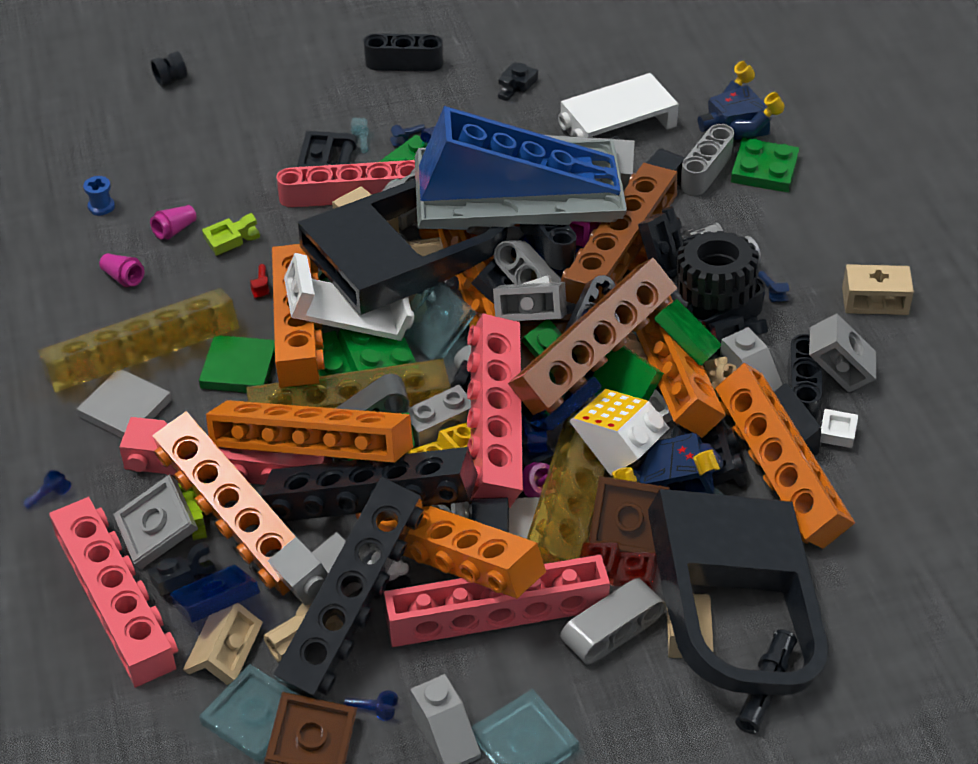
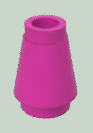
M191 205L160 210L151 217L150 226L157 238L170 239L195 222L197 215Z
M106 253L99 262L100 269L124 287L136 286L144 277V266L137 258Z

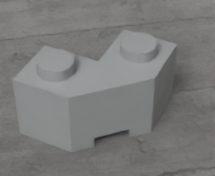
M336 532L311 553L295 537L267 561L294 595L304 605H310L314 601L346 541ZM355 582L350 583L344 588L343 594L348 597L353 592L359 590L362 585Z

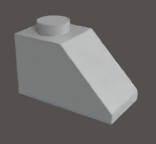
M749 327L722 339L720 357H727V364L731 363L736 365V368H739L743 363H746L764 375L773 391L782 386L768 346Z
M445 674L410 689L412 716L440 764H469L481 758V752L463 703Z

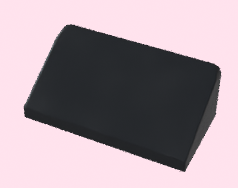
M785 383L774 393L815 456L819 453L821 426L790 386Z

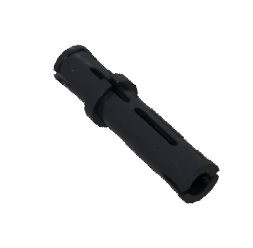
M784 629L775 631L767 653L763 654L758 661L759 670L788 672L789 665L787 662L794 646L797 644L796 636ZM748 694L741 712L735 720L737 727L749 734L759 732L761 722L772 701L773 695Z

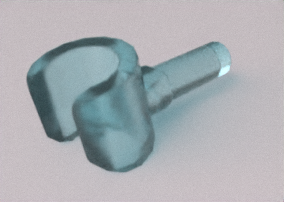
M353 117L351 133L359 135L361 152L366 153L368 152L367 136L369 134L367 119Z

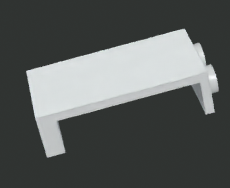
M651 73L561 101V114L558 115V120L561 128L566 130L571 137L593 138L595 135L653 116L666 129L677 127L679 104Z
M294 253L284 277L291 318L399 341L402 340L406 329L411 328L414 321V312L411 310L409 297L360 315L332 283L311 278L307 255Z

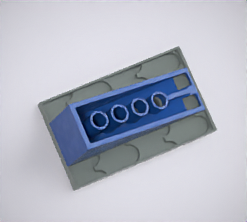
M444 106L427 147L418 148L414 156L417 225L419 229L467 230L469 226L512 227L515 224L570 225L572 221L615 222L618 219H623L627 212L614 139L566 142Z

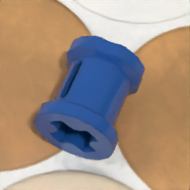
M94 176L84 182L83 188L89 197L88 210L97 216H103L112 212L115 208V203L109 194L111 189L109 179L103 176Z

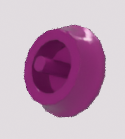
M533 462L523 469V492L528 498L540 497L543 503H548L556 497L560 479L557 471L552 466L546 463Z

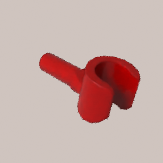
M264 264L258 266V279L250 280V287L254 298L270 294L266 266Z

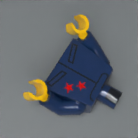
M740 61L734 68L738 76L735 81L731 80L723 93L709 99L708 114L698 116L697 122L701 132H706L713 125L725 124L733 128L734 140L769 135L770 116L772 114L779 115L784 111L785 105L777 92L769 93L763 102L748 85L742 86L743 83H749L755 78V72L750 65L747 66L745 61Z
M677 426L672 429L671 438L657 440L649 448L647 456L636 470H633L631 467L620 468L613 471L612 475L616 479L670 487V490L714 494L712 472L718 471L723 467V459L710 444L702 443L698 434L692 433L682 426Z

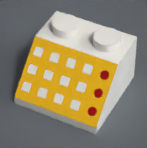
M609 389L603 390L569 421L611 476L613 471L625 468L638 460L669 429L661 414L655 410L649 401Z

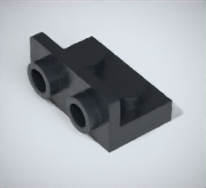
M721 420L703 438L700 437L702 443L710 444L723 459V467L718 471L712 472L713 485L716 486L734 479L738 486L742 488L747 486L743 473L748 472V468L740 452L737 453L736 448L741 446L734 428L728 429Z

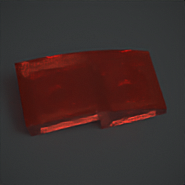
M583 542L580 558L601 555L610 585L622 587L631 580L640 578L651 589L653 588L657 569L656 553L620 552L618 543Z

